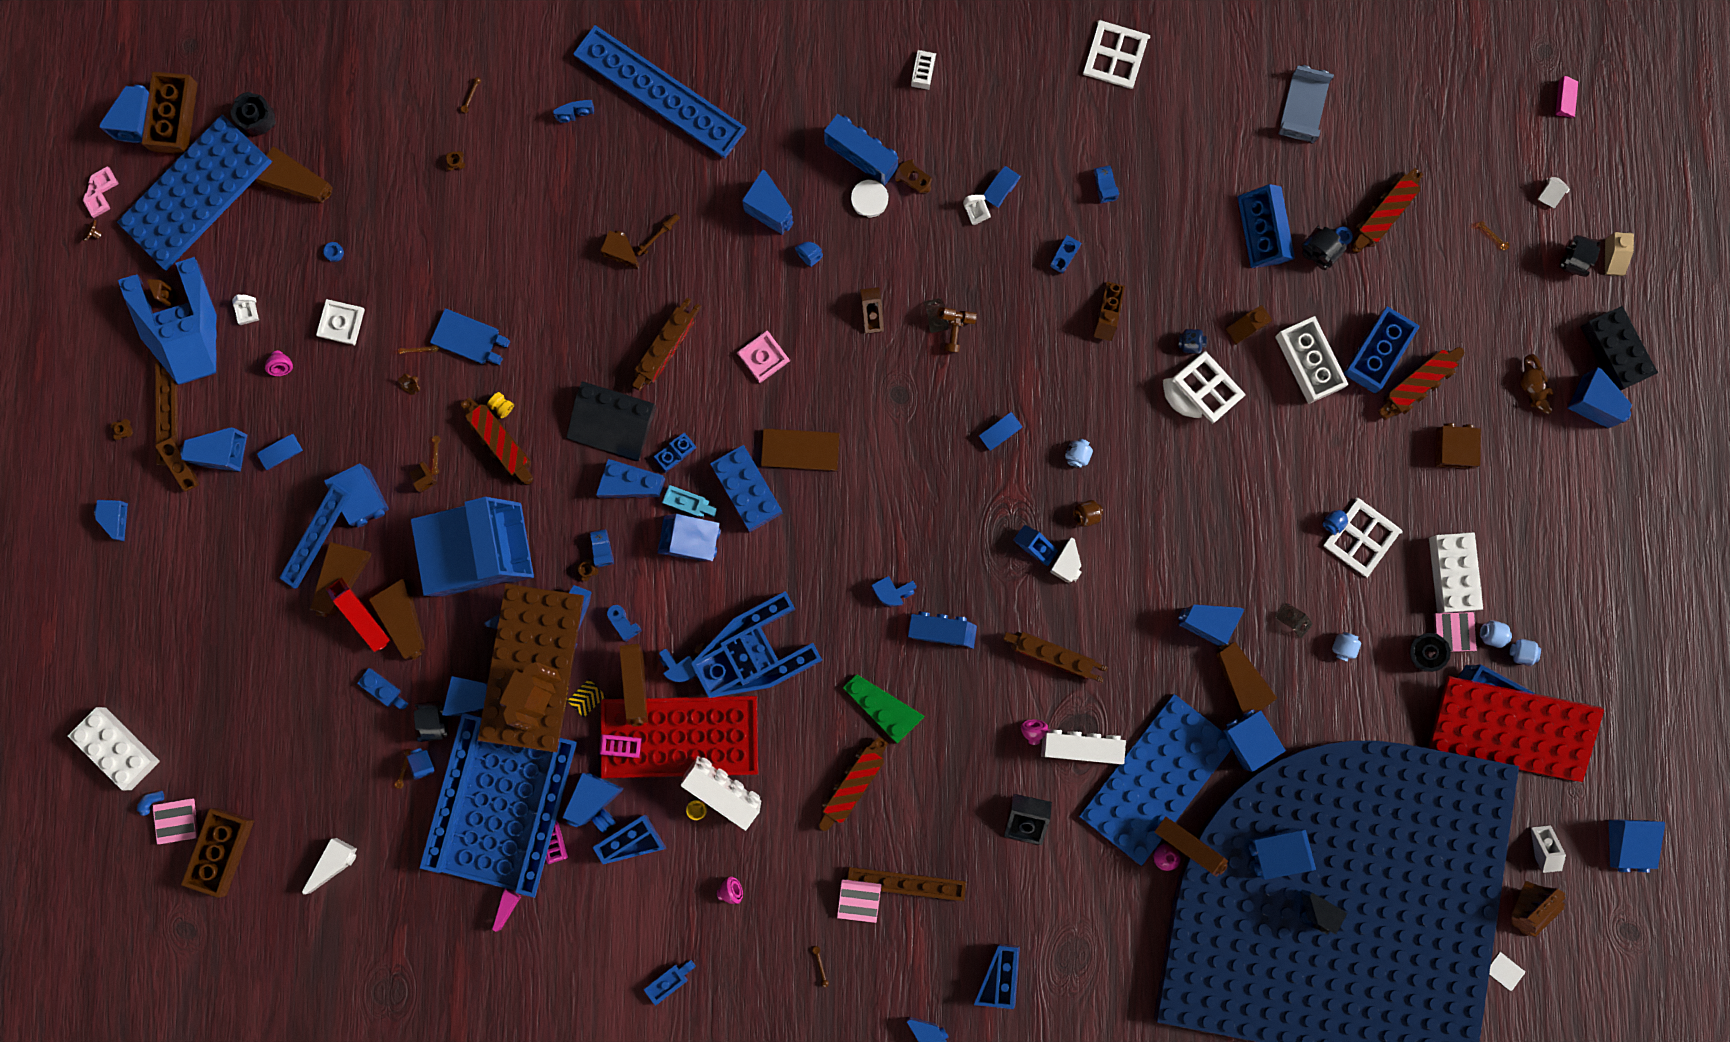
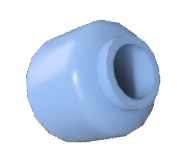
M1079 438L1078 441H1071L1065 453V458L1068 460L1067 463L1076 468L1088 465L1093 449L1089 446V442Z
M1492 620L1483 624L1480 630V637L1485 644L1502 648L1511 641L1512 633L1507 624Z
M1347 632L1338 634L1332 647L1333 652L1337 653L1336 657L1348 661L1349 658L1355 659L1361 647V642L1358 640L1359 637Z
M1519 639L1516 644L1511 645L1510 655L1513 656L1515 663L1532 666L1535 662H1539L1541 648L1538 647L1535 641Z

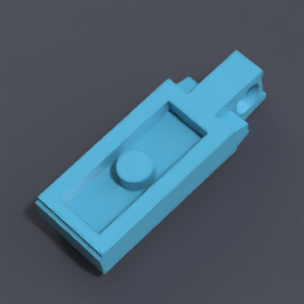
M671 485L668 486L662 501L665 505L698 517H704V514L714 517L717 511L716 508L708 505L709 501L705 500V498Z

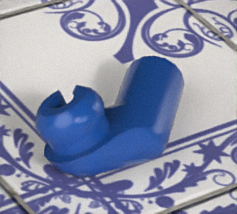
M163 791L146 794L137 805V811L140 815H148L151 810L149 807L152 803L164 800Z

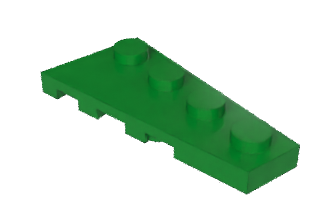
M858 674L843 687L896 743H899L925 717Z

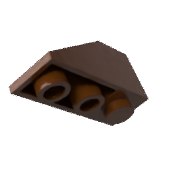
M1106 282L1093 337L1108 341L1113 340L1118 325L1125 289L1124 285Z

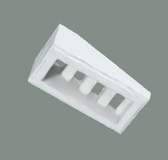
M918 50L911 82L912 87L930 89L936 53ZM920 57H929L931 61L920 59ZM919 63L929 64L930 67L921 66ZM918 69H920V70H926V71H929V72H928V73L918 72ZM917 75L927 77V79L917 78Z

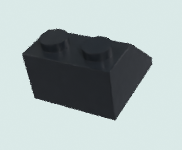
M1013 794L1004 837L1042 845L1051 818L1052 802Z
M1302 889L1300 892L1307 919L1313 923L1312 927L1326 935L1329 933L1336 935L1348 913L1318 895Z

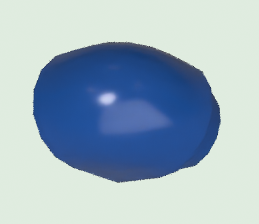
M803 242L795 248L799 257L810 267L816 264L823 256L822 249L813 242Z
M1334 510L1324 518L1323 527L1334 536L1337 533L1340 534L1348 525V516L1342 510Z

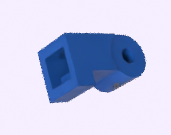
M1111 166L1095 168L1094 176L1100 204L1116 201L1119 191L1115 185Z
M1067 235L1050 267L1063 274L1082 243Z
M607 530L590 532L595 566L598 568L613 565L614 559Z
M613 605L608 609L607 616L624 641L627 642L642 631L637 623L631 625L626 618L625 610L621 606Z

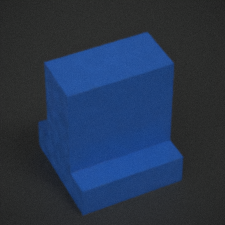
M482 497L464 502L465 506L411 519L421 583L425 596L443 597L502 582L514 583L534 578L521 503Z

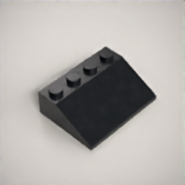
M581 381L574 403L567 439L639 461L657 407L654 403Z

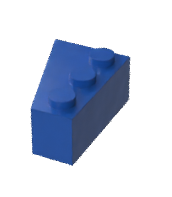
M608 459L596 496L598 498L660 497L665 477Z
M919 611L918 615L912 614L908 637L929 642L947 643L954 646H967L974 649L977 626L968 622L965 617L955 616L954 620L948 619V615L937 614V617H932L930 613Z
M643 815L594 846L593 849L602 864H607L664 850L666 846L647 815Z
M1000 944L974 1005L1007 1009L1015 1008L1020 946Z

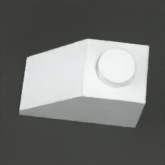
M1072 537L1068 540L1050 570L1052 574L1069 584L1072 580L1076 582L1081 574V571H1079L1081 562L1075 539Z
M1551 825L1532 827L1531 834L1535 859L1542 873L1562 871L1566 854Z

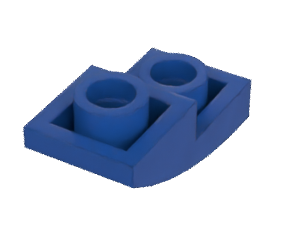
M592 100L571 102L555 109L554 116L556 120L568 123L575 121V113L581 116L594 114V105Z
M1005 166L984 193L985 199L999 208L1008 192L1013 190L1021 176Z
M1010 412L981 433L979 437L991 451L1021 429L1022 425L1014 414Z
M684 432L669 443L668 447L656 454L653 459L666 473L695 450L696 446Z
M291 434L260 451L257 455L265 469L269 470L303 450L295 435Z

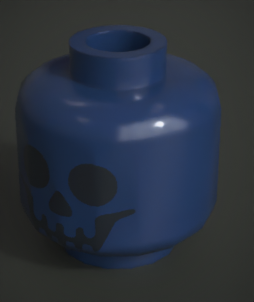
M1185 329L1183 333H1180L1179 348H1182L1184 353L1199 354L1202 352L1203 347H1207V336H1203L1202 330Z

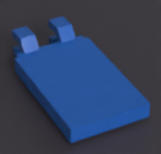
M445 308L430 343L483 365L487 360L500 365L503 358L491 352L494 343L508 348L510 340L498 335L499 330Z

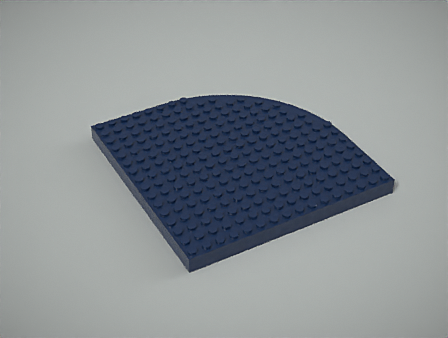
M1341 741L1320 744L1293 752L1251 774L1217 805L1211 816L1200 828L1196 837L1228 860L1224 873L1216 877L1189 857L1185 858L1173 899L1153 1019L1158 1023L1255 1042H1480L1519 766L1401 743ZM1294 828L1306 830L1316 870L1266 880L1256 875L1254 869L1256 860L1249 850L1250 839ZM1302 889L1318 895L1348 913L1336 935L1333 933L1326 935L1312 927L1313 923L1307 919L1300 892Z

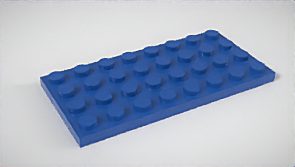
M221 115L117 223L167 271L272 161L224 115Z
M1173 694L1126 754L1124 764H1119L1079 817L1142 866L1162 840L1155 833V830L1165 816L1176 822L1232 749L1225 733L1181 698Z

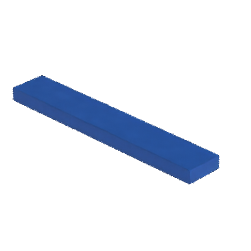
M333 483L279 577L294 589L300 585L351 495L349 491L339 484Z

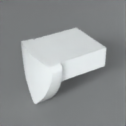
M1551 177L1538 196V200L1555 208L1564 194L1568 193L1570 189L1561 179Z
M984 195L967 196L963 202L973 225L991 217L984 201Z
M236 295L232 303L235 308L238 324L243 325L259 321L255 305L256 298L248 295Z

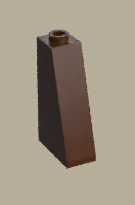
M274 146L266 155L272 163L255 179L259 184L323 203L324 200L331 196L333 189L327 181Z
M332 542L329 543L310 608L316 611L315 615L327 617L328 614H336L339 608L332 601L326 588L341 577L352 588L370 560L372 553Z
M401 579L369 600L403 658L415 660L426 649L410 585L407 580Z
M1228 642L1219 647L1220 651L1216 655L1240 718L1244 717L1243 714L1250 709L1263 710L1277 699V696L1236 642Z
M639 644L621 645L620 658L626 720L629 725L642 726L643 723H648L644 656Z
M1165 816L1155 830L1158 836L1217 877L1226 870L1227 859Z

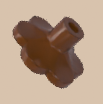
M96 220L89 224L83 241L86 242L91 236L97 239L100 238L102 232L95 229Z
M405 373L399 377L398 381L404 391H408L411 395H415L416 392L420 391L417 376L413 375L411 377Z

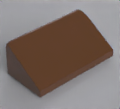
M147 279L154 298L167 307L172 308L175 290L161 280Z

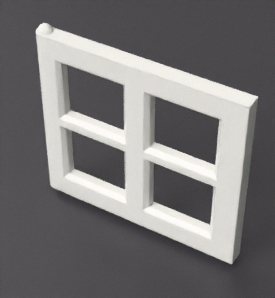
M1098 20V27L1083 75L1133 89L1150 35ZM1104 30L1120 34L1115 50L1100 45ZM1124 36L1140 40L1135 56L1120 51ZM1097 53L1113 57L1108 73L1092 69ZM1117 59L1133 63L1128 79L1113 75Z
M1206 351L1172 378V381L1212 424L1246 395ZM1203 362L1216 374L1209 382L1196 370ZM1191 372L1204 385L1196 393L1183 380ZM1221 381L1234 393L1228 401H1225L1214 389ZM1208 392L1222 405L1214 413L1201 400Z
M1355 498L1354 504L1346 513L1349 521L1344 530L1358 540L1348 554L1334 544L1342 532L1340 534L1337 533L1335 536L1331 534L1323 547L1365 578H1368L1397 536L1402 533V530L1361 499ZM1359 509L1373 518L1363 533L1350 524V521ZM1377 522L1391 531L1381 546L1367 536ZM1362 543L1376 552L1366 567L1352 557Z

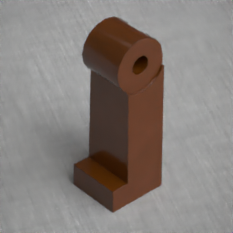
M175 436L155 445L185 492L200 485L189 462L181 459V448Z

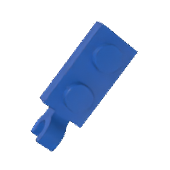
M368 668L357 683L388 707L393 703L399 709L404 710L409 704L398 696L401 692L400 689L372 668Z
M692 960L680 969L675 964L644 989L645 993L656 1006L688 981L685 975L694 969L696 965Z

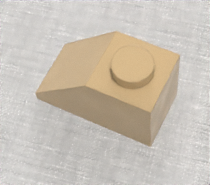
M1615 232L1605 239V275L1625 276L1634 251L1633 233Z

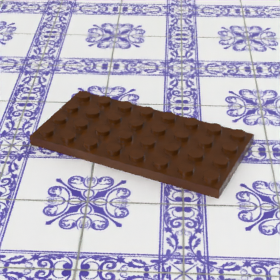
M505 584L478 741L558 752L584 595ZM538 662L558 670L561 678L560 682L553 684L556 693L552 694L545 708V716L537 718L540 728L526 731L507 725L503 715L506 708L499 703L507 685L517 668L524 670L525 666Z

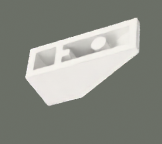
M338 838L331 839L302 893H312L348 867V865H351L356 858L355 852L357 849Z

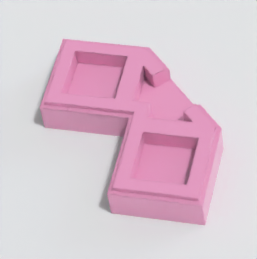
M108 166L90 176L89 187L83 198V202L93 218L111 209L102 193L118 185L115 176Z

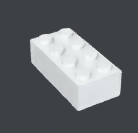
M1315 316L1289 327L1275 336L1308 404L1337 392L1348 385Z
M1475 533L1445 534L1430 537L1429 543L1437 613L1483 610Z
M96 707L68 735L121 790H132L160 762L107 708Z
M1050 729L1042 739L1041 757L1124 764L1126 740H1121V736L1106 735V738H1101V734L1087 733V737L1081 736L1082 732L1073 731L1067 732V735H1064L1062 730Z
M697 756L684 774L681 786L746 831L760 812L761 800L759 795L744 789L743 784L739 781H733L728 778V774L722 769H715L706 758L701 759Z

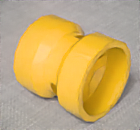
M497 392L490 398L487 406L491 410H495L500 418H504L511 412L514 404L509 400H504V395Z
M694 800L687 806V815L693 820L702 819L707 814V805L702 800Z

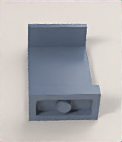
M1306 65L1296 67L1292 75L1278 134L1315 143L1320 134L1318 128L1328 86L1334 74H1330L1326 70H1314Z

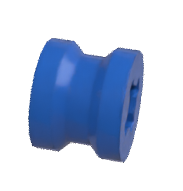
M604 808L598 816L592 818L593 823L602 833H605L610 825L616 824L614 818Z

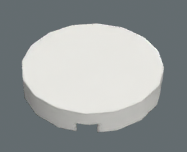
M876 180L861 181L852 191V206L860 215L870 218L879 216L884 212L888 204L887 190Z

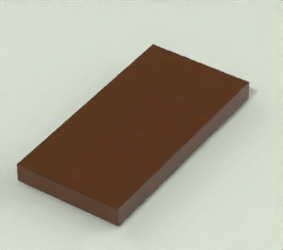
M764 428L761 467L837 471L840 433Z

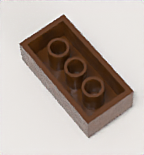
M152 72L142 145L148 150L184 154L188 150L198 85L190 75Z
M210 808L181 885L217 898L227 896L255 820L220 808Z

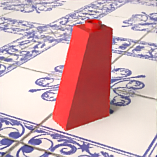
M341 577L327 587L326 591L332 601L370 648L375 652L386 647L390 641L389 637L345 580Z

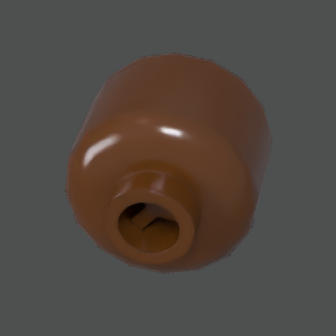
M1094 500L1077 504L1073 511L1075 522L1082 527L1098 524L1103 515L1102 506Z

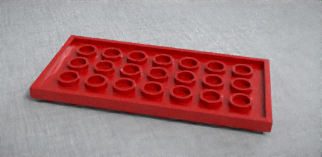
M1448 676L1428 749L1519 766V770L1583 782L1604 709L1598 706Z
M757 696L647 698L648 723H643L642 726L628 724L624 699L601 700V735L641 738L639 758L601 755V778L684 776L697 756L701 759L706 758L712 763L711 766L717 770L722 769L728 775H758ZM610 740L606 741L605 751H609ZM615 740L614 752H617L618 740ZM623 741L622 752L625 753L626 741ZM631 742L630 753H633L634 742Z

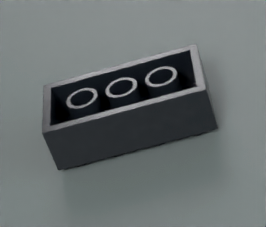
M1623 306L1580 326L1601 368L1620 391L1658 373Z

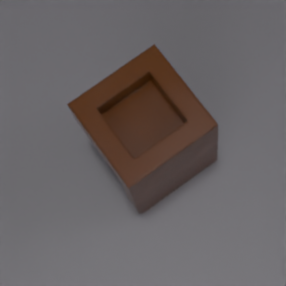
M423 461L419 463L420 467L410 472L415 482L413 483L414 487L421 493L437 484L428 465Z

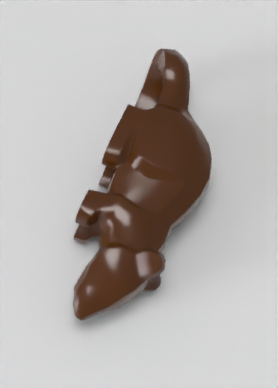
M1529 354L1524 359L1525 370L1521 376V385L1533 401L1530 403L1531 407H1535L1539 411L1550 415L1552 409L1547 401V396L1552 395L1553 391L1550 387L1545 386V382H1548V379L1536 355ZM1531 360L1535 363L1537 368H1534L1531 365Z

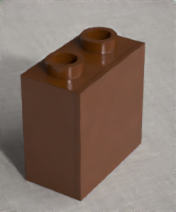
M1445 423L1444 426L1436 429L1435 467L1475 469L1480 466L1481 428H1475V425L1470 424L1456 427L1454 423Z

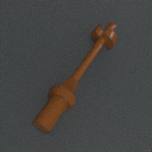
M674 213L667 221L664 220L660 231L644 246L642 244L638 246L640 250L637 252V255L642 253L646 255L648 253L646 249L662 233L670 231L680 217Z

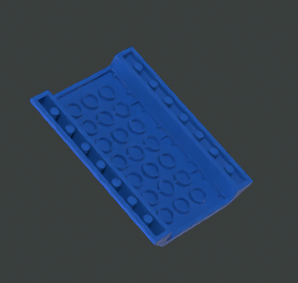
M462 713L420 869L452 874L516 891L515 893L535 898L577 742L560 737L558 752H550L478 741L482 717Z

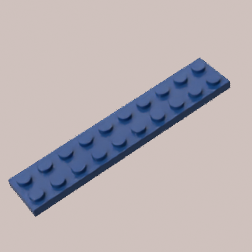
M594 25L573 53L575 58L724 159H726L747 130L744 125L596 25Z

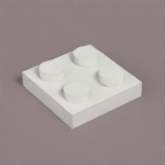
M326 299L316 335L321 338L355 345L365 309Z

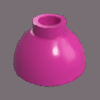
M281 351L272 352L265 364L266 372L273 376H284L293 369L292 361Z
M1027 720L1021 724V731L1024 737L1029 740V744L1037 745L1044 738L1045 733H1047L1048 725L1041 720Z
M1164 843L1156 848L1154 862L1157 867L1164 871H1170L1177 868L1180 864L1181 853L1171 844Z
M732 876L726 878L722 882L720 889L717 890L718 899L720 901L724 900L729 904L740 903L743 897V890L739 881Z

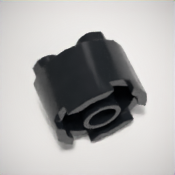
M246 92L234 99L235 103L230 111L231 116L244 132L251 136L265 134L275 126L274 109L261 95Z
M1318 225L1302 243V255L1308 260L1312 259L1320 269L1326 270L1331 268L1344 253L1346 244L1342 245L1339 242L1341 237L1328 227L1320 229Z
M1574 235L1572 240L1569 239L1565 250L1568 252L1566 257H1562L1559 268L1566 272L1587 277L1590 274L1587 271L1591 265L1594 266L1600 251V247L1597 246L1601 242L1581 235Z
M1426 633L1413 640L1409 649V656L1416 668L1425 672H1434L1441 670L1447 665L1450 660L1451 649L1449 643L1440 635ZM1428 647L1435 651V654L1431 656L1432 658H1428V655H1425Z
M440 701L416 703L415 708L418 710H414L415 730H420L421 735L417 736L418 742L442 740L444 737H447L448 728L443 722V718L446 716L442 715L443 703H440Z

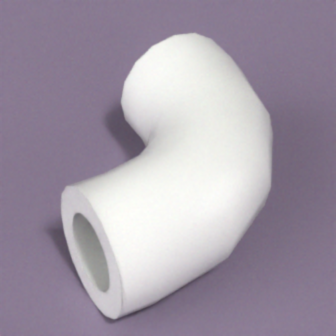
M1172 378L1163 380L1165 397L1174 410L1184 416L1202 417V412L1172 381Z

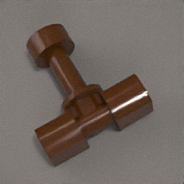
M939 307L938 319L949 320L948 324L952 325L950 341L945 343L944 351L959 353L960 345H957L959 326H963V323L975 324L977 314L967 311L956 312V309Z

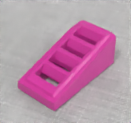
M601 735L599 755L639 758L641 738ZM607 740H610L609 751H605ZM615 740H618L617 752H614ZM623 741H626L625 753L622 752ZM631 742H634L633 753H630Z
M558 820L555 822V831L552 833V836L556 835L557 839L551 840L550 845L558 843L559 846L552 849L548 848L546 856L547 865L568 858ZM560 850L561 854L552 857V852Z
M510 889L503 891L492 930L496 932L502 929L520 900L521 895Z

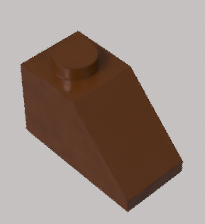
M609 230L601 249L602 255L638 269L639 263L626 235L617 230L615 232Z
M879 287L860 289L865 333L884 331Z
M1260 305L1226 328V331L1237 345L1266 327L1272 319L1263 305Z

